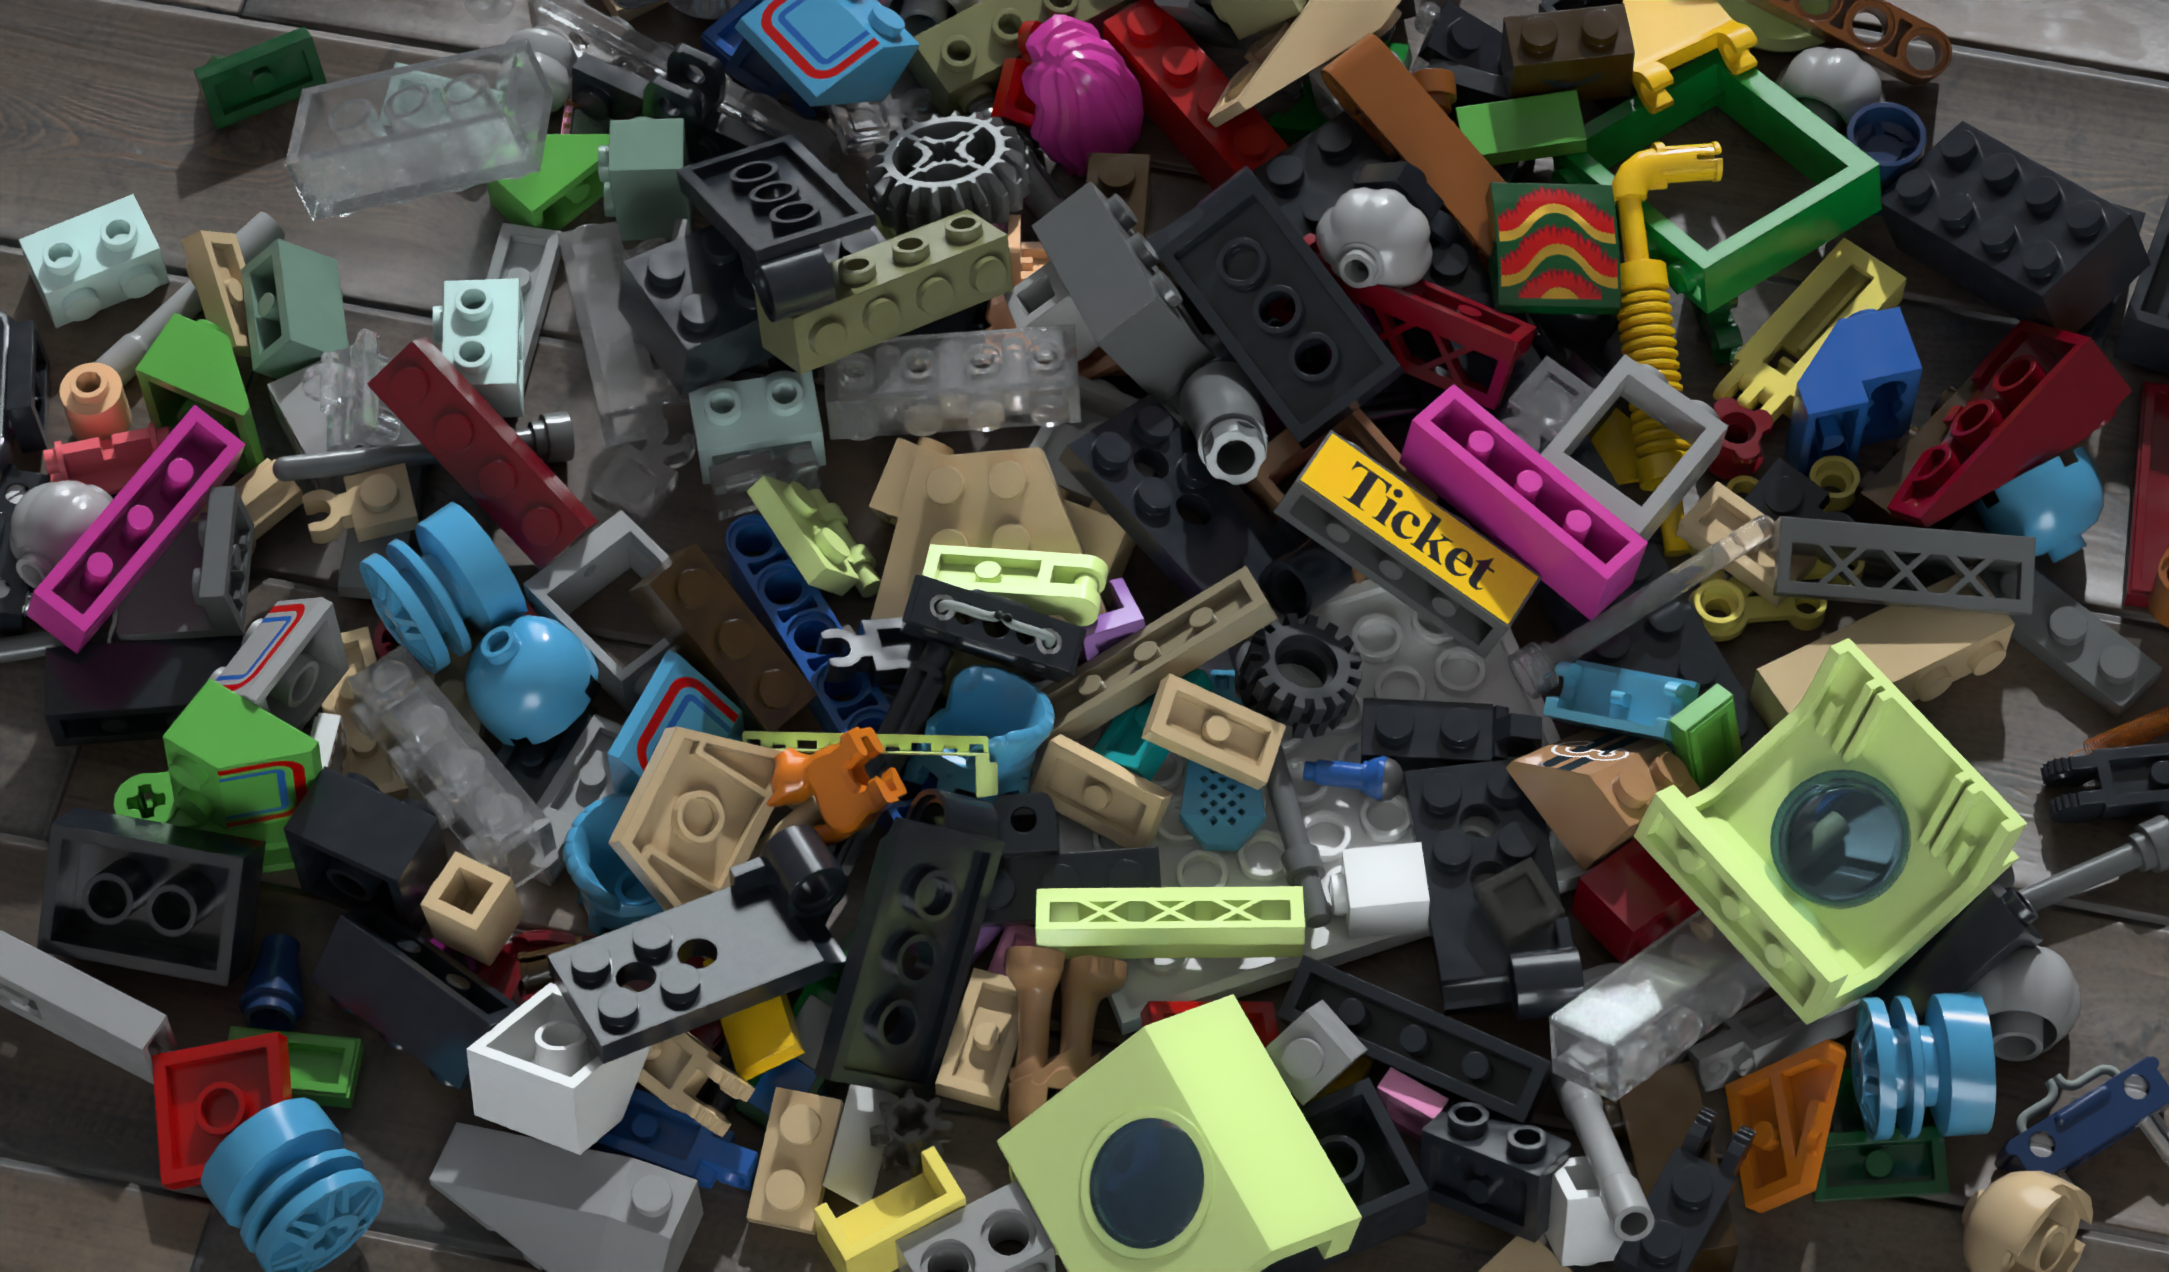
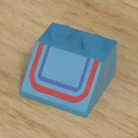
M764 0L741 17L735 26V29L810 107L885 100L920 46L904 28L905 23L903 19L893 10L882 6L877 0Z
M667 650L607 753L614 794L619 792L631 794L634 792L665 728L677 726L742 742V733L745 731L742 710L679 654Z

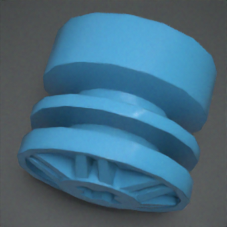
M450 502L417 524L415 533L423 556L420 557L406 543L394 539L385 548L389 562L383 556L373 553L361 561L359 565L362 579L369 591L373 606L387 630L426 671L434 675L450 664L448 649L460 657L471 650L472 645L464 620L471 623L480 633L486 635L490 630L503 622L521 617L527 612L525 597L504 557L477 521L464 508L453 502Z
M1976 991L1932 994L1927 1003L1924 1025H1919L1912 1002L1907 996H1895L1891 1002L1889 1016L1884 1001L1879 997L1861 998L1857 1006L1855 1035L1851 1045V1072L1854 1093L1860 1105L1862 1121L1867 1136L1872 1141L1890 1140L1894 1134L1897 1120L1900 1132L1906 1139L1917 1138L1922 1129L1925 1107H1930L1937 1130L1943 1137L1988 1134L1992 1129L1995 1115L1996 1070L1992 1031L1982 995Z
M305 1097L279 1102L261 1110L239 1125L215 1149L204 1166L200 1180L204 1193L226 1222L231 1226L241 1229L240 1236L243 1244L249 1252L255 1253L259 1265L265 1272H313L325 1266L344 1253L367 1231L379 1214L385 1197L381 1184L371 1172L365 1170L363 1162L357 1153L344 1148L345 1144L341 1133L318 1103Z

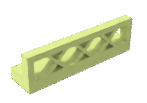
M1303 886L1037 889L1036 946L1062 951L1065 953V959L1078 956H1102L1115 959L1303 957V944H1305Z

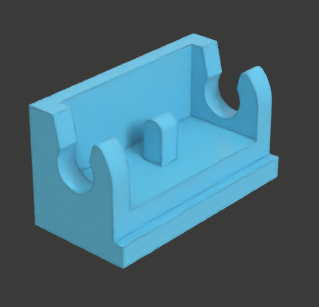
M1576 660V663L1561 661L1556 665L1555 673L1558 676H1563L1562 693L1560 697H1546L1542 715L1568 725L1664 741L1667 744L1673 745L1669 720L1697 699L1700 683Z

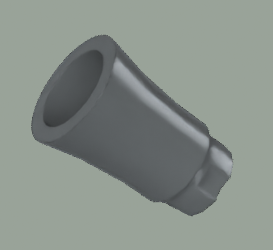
M1231 361L1214 362L1195 371L1187 379L1181 390L1179 407L1184 422L1196 440L1199 456L1215 479H1224L1232 485H1239L1256 478L1259 467L1266 460L1268 438L1264 416L1267 401L1241 366Z

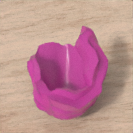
M1053 15L1029 36L1025 45L1031 56L1032 64L1024 70L1021 79L1025 94L1036 104L1034 123L1030 133L1032 138L1039 142V146L1051 161L1061 164L1069 176L1077 174L1082 178L1087 174L1089 152L1126 154L1140 139L1144 117L1143 95L1139 80L1128 69L1123 57L1117 53L1107 40L1100 38L1098 30L1092 24L1067 15Z

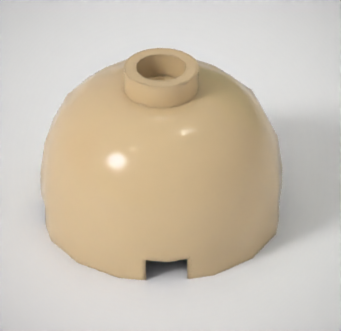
M2017 1171L1999 1178L1985 1190L1982 1189L1975 1192L1964 1208L1962 1214V1223L1964 1225L1962 1241L1966 1266L1970 1272H2072L2081 1258L2086 1245L2075 1239L2080 1219L2090 1225L2092 1223L2093 1208L2091 1197L2081 1188L2044 1171Z

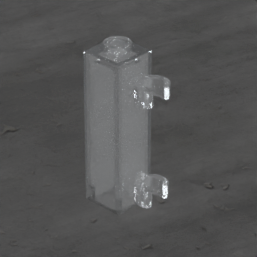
M618 221L604 224H585L574 230L557 233L565 278L606 448L667 435L662 404L688 405L690 404L689 393L681 396L662 369L654 370L650 352L618 310L622 261L666 244V238L648 239L639 243L633 249L624 250Z

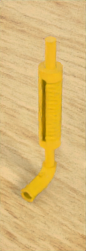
M1717 141L1708 144L1665 146L1663 142L1652 143L1650 149L1635 153L1621 164L1612 181L1614 202L1618 208L1625 263L1620 264L1621 308L1619 314L1616 315L1617 320L1620 321L1618 331L1622 333L1619 338L1620 343L1624 344L1621 346V353L1623 355L1626 354L1639 364H1648L1656 368L1665 376L1669 385L1679 392L1683 391V385L1679 383L1682 377L1677 372L1680 368V363L1676 361L1678 351L1674 349L1677 345L1676 339L1673 338L1675 328L1671 326L1674 323V319L1669 314L1672 312V306L1668 304L1671 298L1670 294L1665 292L1669 288L1666 263L1662 260L1649 259L1642 202L1647 199L1649 190L1667 189V183L1721 181L1723 158L1715 159V155L1722 153L1721 146ZM1629 403V411L1633 412L1630 415V420L1634 423L1632 434L1636 435L1633 438L1634 445L1637 446L1635 456L1640 458L1637 461L1640 489L1645 491H1655L1690 449L1691 445L1632 403ZM1683 500L1679 502L1661 524L1665 556L1673 557L1689 553V544L1676 535L1679 521L1685 516Z

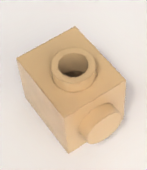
M456 851L439 877L432 883L427 895L420 904L436 941L488 966L492 965L525 915L511 877Z

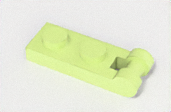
M930 544L922 575L970 591L980 589L1029 605L1034 612L1045 615H1060L1071 624L1089 626L1098 619L1102 601L1100 593L1105 589L1109 570L1107 564L1102 559L1093 555Z

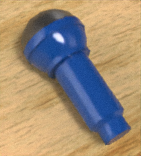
M1387 756L1373 758L1369 761H1364L1363 764L1318 759L1316 762L1305 761L1303 780L1313 781L1316 785L1359 789L1361 793H1365L1368 797L1383 802L1392 800L1400 793L1404 783V773L1401 766Z

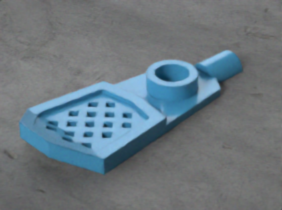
M1209 669V679L1214 686L1211 692L1244 706L1241 699L1235 696V670ZM1188 759L1180 822L1205 851H1239L1265 823L1261 788L1256 790Z

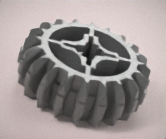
M955 111L949 117L941 118L933 114L931 120L921 123L911 120L909 128L905 131H890L889 141H882L876 144L875 154L867 159L868 170L866 174L868 184H866L869 202L873 204L875 214L879 216L882 226L893 228L896 236L966 209L990 224H1005L1009 222V213L1023 209V198L1030 195L1031 163L1029 152L1024 147L1023 139L1018 137L1015 127L1004 126L999 117L985 120L981 112H975L968 117L961 116L958 111Z

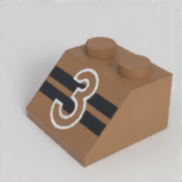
M1591 728L1582 730L1515 759L1505 768L1583 871L1597 866L1635 839L1634 834L1655 793L1672 785H1675L1686 798L1701 791L1700 787L1690 776L1684 762L1673 754L1664 741Z

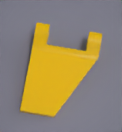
M1622 0L1623 4H1625L1635 49L1632 83L1644 107L1651 114L1674 105V99L1665 89V87L1674 83V78L1669 70L1718 48L1726 66L1734 75H1739L1757 66L1756 58L1748 50L1758 44V39L1754 32L1746 24L1734 21L1716 0Z

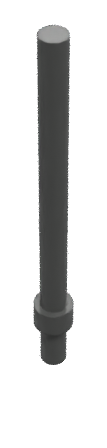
M1251 637L1240 641L1228 649L1232 667L1235 670L1236 681L1241 673L1239 669L1252 641ZM1239 690L1241 698L1245 690ZM1257 704L1248 708L1255 711ZM1280 743L1266 784L1285 849L1280 859L1287 883L1290 886H1303L1306 926L1308 928H1320L1329 924L1332 919L1321 883L1325 870L1318 847L1310 844L1282 744Z

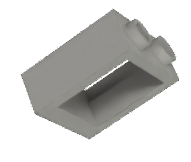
M1624 354L1541 453V456L1644 540L1648 541L1719 455L1728 425L1720 420L1719 415L1708 404L1700 400H1690L1670 386L1665 376L1656 368L1648 364H1639ZM1619 396H1622L1692 445L1642 507L1570 457Z
M620 510L523 583L526 600L537 616L556 620L581 639L591 651L599 670L598 683L628 713L635 707L667 650L676 654L677 652L663 638L622 669L568 616L629 568H632L643 579L669 557L636 523Z

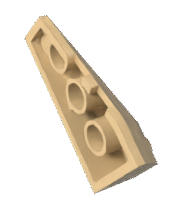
M1306 0L1300 14L1294 16L1289 23L1285 21L1277 32L1264 35L1260 41L1257 40L1249 47L1244 56L1249 63L1231 78L1207 120L1214 127H1218L1356 44L1367 34L1372 33L1380 38L1400 18L1402 12L1397 6L1401 0Z

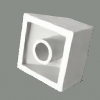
M549 983L466 1049L474 1115L581 1155L622 1121L651 1046L603 1064L556 984Z

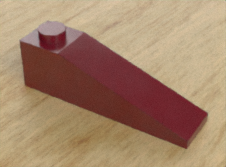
M2022 319L1980 363L1970 378L1977 389L1965 407L1962 405L1952 406L1943 420L1949 429L1940 445L1933 446L1921 454L1887 506V509L1894 517L1928 528L2089 437L2095 430L2106 425L2114 417L2117 406L2132 390L2091 337Z

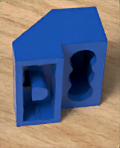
M1900 307L1880 311L1865 309L1847 318L1839 319L1797 382L1785 453L1789 464L1809 478L1810 470L1814 463L1826 456H1841L1850 460L1856 466L1860 446L1901 438L1910 428L1923 368Z

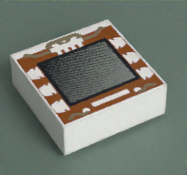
M319 712L318 717L315 716L310 737L319 742L322 769L326 766L342 774L349 749L341 715Z

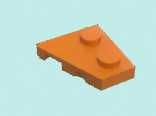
M1831 1039L1824 1040L1725 1085L1733 1134L1742 1125L1756 1131L1752 1146L1739 1170L1746 1208L1762 1214L1816 1191L1846 1058L1844 1045Z

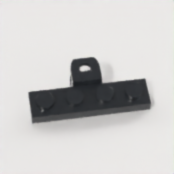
M679 43L670 53L665 76L655 75L650 81L586 52H583L572 67V102L576 103L586 116L594 120L602 121L607 117L614 120H630L635 117H650L653 119L684 118L689 161L693 164L776 139V137L716 111L725 100L726 74L724 67L717 58L686 44ZM689 65L698 67L704 76L696 74Z
M1044 792L1007 794L996 798L993 806L999 820L997 840L1005 842L981 928L1036 924L1037 889L1161 888L1158 846L1061 853L1058 819L1054 804L1048 794ZM1022 818H1031L1036 821L1035 827L1029 832L1022 833L1014 829L1017 821Z

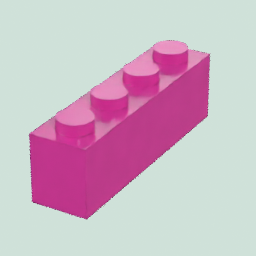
M1453 384L1412 420L1399 463L1504 550L1514 555L1520 562L1542 576L1541 580L1590 621L1596 618L1632 585L1648 542L1456 385Z
M194 405L35 589L26 615L78 654L207 503L210 487H220L236 469L245 443Z

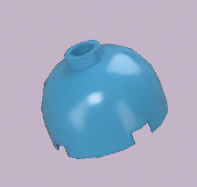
M2085 446L2073 449L2078 462L2065 467L2058 456L1995 489L1994 491L2000 502L1987 509L1982 499L1976 501L1971 507L1985 532L1988 534L2035 537V557L2048 553L2052 563H2056L2086 547L2087 544L2082 534L2087 532L2099 520L2104 507V487L2098 470Z
M525 615L503 622L490 630L479 641L467 662L465 686L473 711L494 737L503 744L512 746L515 745L511 739L518 740L527 737L534 745L546 742L563 732L585 711L591 700L585 693V690L590 683L591 675L597 681L599 670L591 651L581 639L562 624L545 617Z

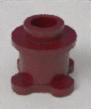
M1721 398L1715 402L1713 409L1719 415L1720 420L1728 425V429L1719 455L1707 469L1720 479L1729 481L1737 476H1753L1763 463L1765 452L1761 439L1772 430V416L1766 410L1752 411L1739 406L1738 402L1733 398Z

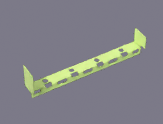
M744 731L742 733V742L747 743V739H760L761 746L782 751L792 747L799 752H816L825 746L839 743L840 736L843 733ZM876 734L884 748V752L881 754L975 756L976 797L980 798L998 794V763L990 762L989 739L987 736ZM798 740L817 741V749H799ZM912 743H931V752L912 751ZM970 744H982L984 746V753H970ZM773 745H786V748H773ZM886 747H898L900 751H886ZM944 749H957V752H944Z

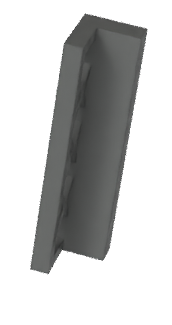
M1780 516L1769 527L1768 553H1775L1774 596L2025 617L2030 616L2033 611L2035 537ZM1791 555L1824 557L1834 568L1818 583L1790 581ZM1854 560L1885 562L1893 568L1897 575L1882 588L1865 587L1847 566ZM1918 565L1951 568L1961 580L1946 593L1929 592L1911 571ZM1972 566L1974 569L1969 571L1967 568ZM1981 571L2017 573L2016 599L1993 598L1975 576ZM1839 574L1848 585L1827 583ZM1903 580L1912 591L1892 588ZM1966 585L1975 596L1957 595L1956 593Z

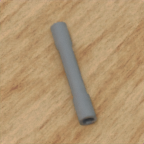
M259 212L236 233L245 265L277 238L285 239L284 231L280 225L265 212ZM191 280L183 285L133 332L119 339L94 363H102L113 368L119 374L122 384L125 386L137 375L136 367L174 312L192 320L203 310L197 289Z
M1577 1060L1563 1061L1554 1068L1551 1074V1084L1564 1115L1572 1122L1599 1185L1600 1198L1616 1235L1622 1240L1630 1242L1641 1240L1649 1235L1654 1227L1655 1219L1638 1180L1632 1176L1603 1111V1100L1590 1071Z

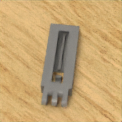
M0 930V1005L154 1085L152 1055L179 1050L167 1015Z

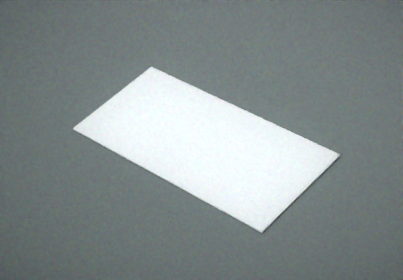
M850 1084L824 1178V1187L858 1206L872 1200L899 1097L889 1091Z

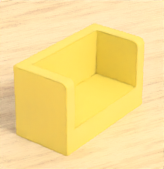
M934 1146L921 1152L923 1173L840 1217L835 1218L826 1202L813 1209L818 1241L837 1272H892L898 1269L896 1240L966 1206V1197Z

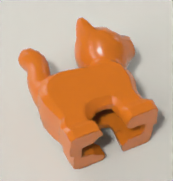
M855 727L840 736L839 743L825 746L812 755L801 753L792 747L779 752L774 757L775 767L770 779L773 794L766 804L769 807L803 803L815 796L825 824L813 826V828L816 829L826 845H833L870 826L878 819L882 812L889 809L905 796L907 790L896 769L893 767L882 773L881 779L878 776L870 779L865 765L883 753L884 748L871 727L861 729Z

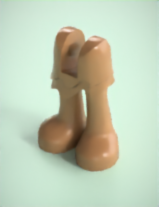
M1013 946L1006 949L1005 972L1016 989L1018 1005V1051L1016 1065L1008 1070L1010 1078L1008 1083V1115L1011 1129L1047 1102L1048 1088L1056 1089V1094L1099 1062L1101 1052L1092 1056V1039L1096 1013L1102 999L1124 988L1128 976L1127 962L1102 956H1078L1064 961V952L1039 946ZM1061 979L1060 1049L1058 1055L1048 1059L1052 1002L1054 992Z

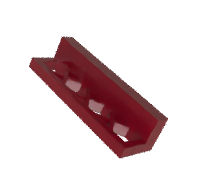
M1309 233L1303 237L1352 303L1355 305L1360 302L1374 308L1384 329L1383 332L1377 335L1382 341L1389 339L1392 347L1385 346L1407 374L1445 390L1454 384L1476 403L1492 410H1496L1501 405L1515 361L1529 350L1537 328L1536 326L1423 279L1402 289L1381 284L1365 288H1353L1335 275L1331 269V264L1318 255L1319 249L1315 240L1316 235ZM1279 298L1271 302L1267 315L1289 323L1295 314L1296 307L1289 304L1290 299ZM1393 317L1401 319L1405 322L1397 325ZM1416 326L1431 332L1441 355L1427 361L1412 356L1401 333ZM1450 340L1462 346L1454 349ZM1475 350L1498 360L1489 388L1467 378L1458 359L1459 356ZM1446 363L1449 371L1438 367V365Z

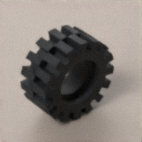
M1297 613L1286 614L1282 624L1277 619L1265 626L1264 629L1258 630L1254 634L1239 669L1241 673L1237 680L1238 690H1245L1241 701L1246 708L1257 704L1255 712L1266 717L1269 716L1272 720L1292 727V738L1301 739L1304 738L1308 727L1315 738L1324 735L1328 726L1333 731L1340 725L1343 716H1346L1363 675V671L1359 670L1362 663L1360 653L1350 654L1354 645L1351 638L1346 635L1337 640L1335 635L1339 629L1338 626L1329 621L1325 630L1318 628L1316 625L1319 617L1310 614L1307 615L1304 624H1299ZM1280 664L1303 666L1312 671L1320 679L1323 686L1318 688L1298 686L1287 680L1277 666Z

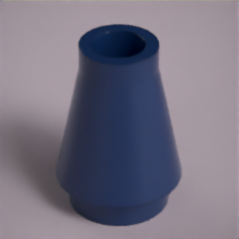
M271 934L263 938L261 942L260 953L239 999V1008L244 1014L243 1020L248 1028L291 1032L295 1028L296 1022L305 1013L299 961L301 946L295 938L289 935Z

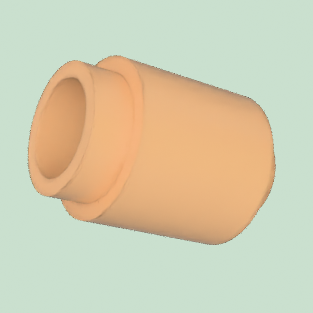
M86 363L75 367L66 374L61 382L59 393L70 429L78 441L99 437V440L110 439L112 434L129 431L132 423L131 410L121 378L113 368L102 363Z

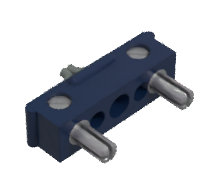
M2146 1056L2122 1072L2111 1065H2100L2072 1081L2064 1079L2061 1074L2049 1079L2044 1083L2048 1089L2047 1096L2024 1110L2018 1116L2016 1121L2018 1136L2008 1141L1998 1153L1994 1161L1995 1167L1999 1170L2005 1169L2008 1174L2017 1171H2044L2073 1184L2067 1176V1172L2138 1128H2141L2163 1161L2169 1162V1127L2160 1116L2169 1108V1085L2157 1070L2159 1066L2158 1059L2154 1056ZM2101 1075L2112 1077L2031 1128H2026V1123L2029 1119L2049 1108L2056 1101L2058 1087L2074 1091Z

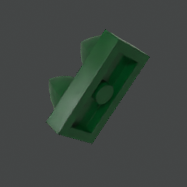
M305 26L278 37H271L268 41L229 56L212 55L204 66L193 70L210 120L217 130L328 86L313 38Z

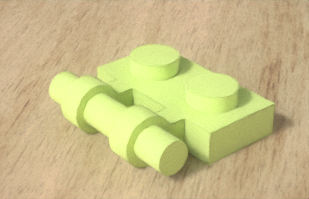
M763 475L746 491L808 585L843 596L854 585L863 598H868L878 593L881 579L874 570L876 560L864 544H857L846 528L848 524L847 517L839 505L828 502L820 489L808 491L798 482L792 481L788 484Z

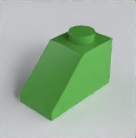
M529 134L515 146L503 149L493 158L490 165L484 169L490 204L512 224L559 231L604 196V182H600L598 173V146L609 145V134Z

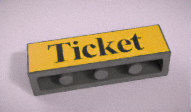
M1332 430L1327 434L1274 510V513L1483 659L1488 656L1508 631L1542 579V576L1520 562L1514 555L1504 551L1474 530L1467 521L1448 512L1421 493L1414 484L1398 477L1368 456L1361 447L1345 440Z

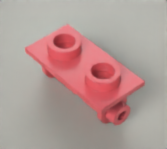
M154 422L148 423V428L112 434L110 439L99 440V437L65 444H62V441L54 442L55 448L43 450L47 473L51 475V482L79 481L86 485H95L106 491L109 495L119 493L172 432L171 427L156 428Z

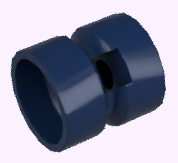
M1876 102L1862 107L1852 116L1845 137L1880 164L1881 194L1924 156L1927 141L1926 128L1920 117L1908 107L1893 102ZM1878 211L1877 213H1875V214H1873V215H1882V214H1881V211Z

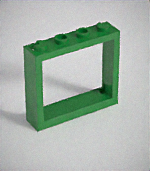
M1718 48L1672 74L1674 83L1665 87V89L1674 99V105L1651 114L1644 107L1637 94L1584 125L1587 137V152L1552 157L1554 172L1551 174V179L1555 181V184L1612 185L1615 176L1607 169L1705 111L1717 106L1816 184L1815 187L1708 251L1648 202H1642L1649 259L1665 262L1668 283L1677 295L1680 293L1684 294L1707 314L1882 210L1879 163L1755 67L1739 75H1734L1726 66ZM1615 205L1618 239L1622 243L1618 208Z

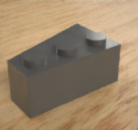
M1089 181L1033 224L1032 228L1095 342L1148 395L1151 393L1163 404L1182 390L1187 379L1200 369L1204 362L1216 359L1217 356L1182 305L1183 299L1176 287L1156 266L1161 261L1155 254V250L1142 234L1133 231L1132 228L1138 224V220L1131 209L1118 194H1114L1108 199Z

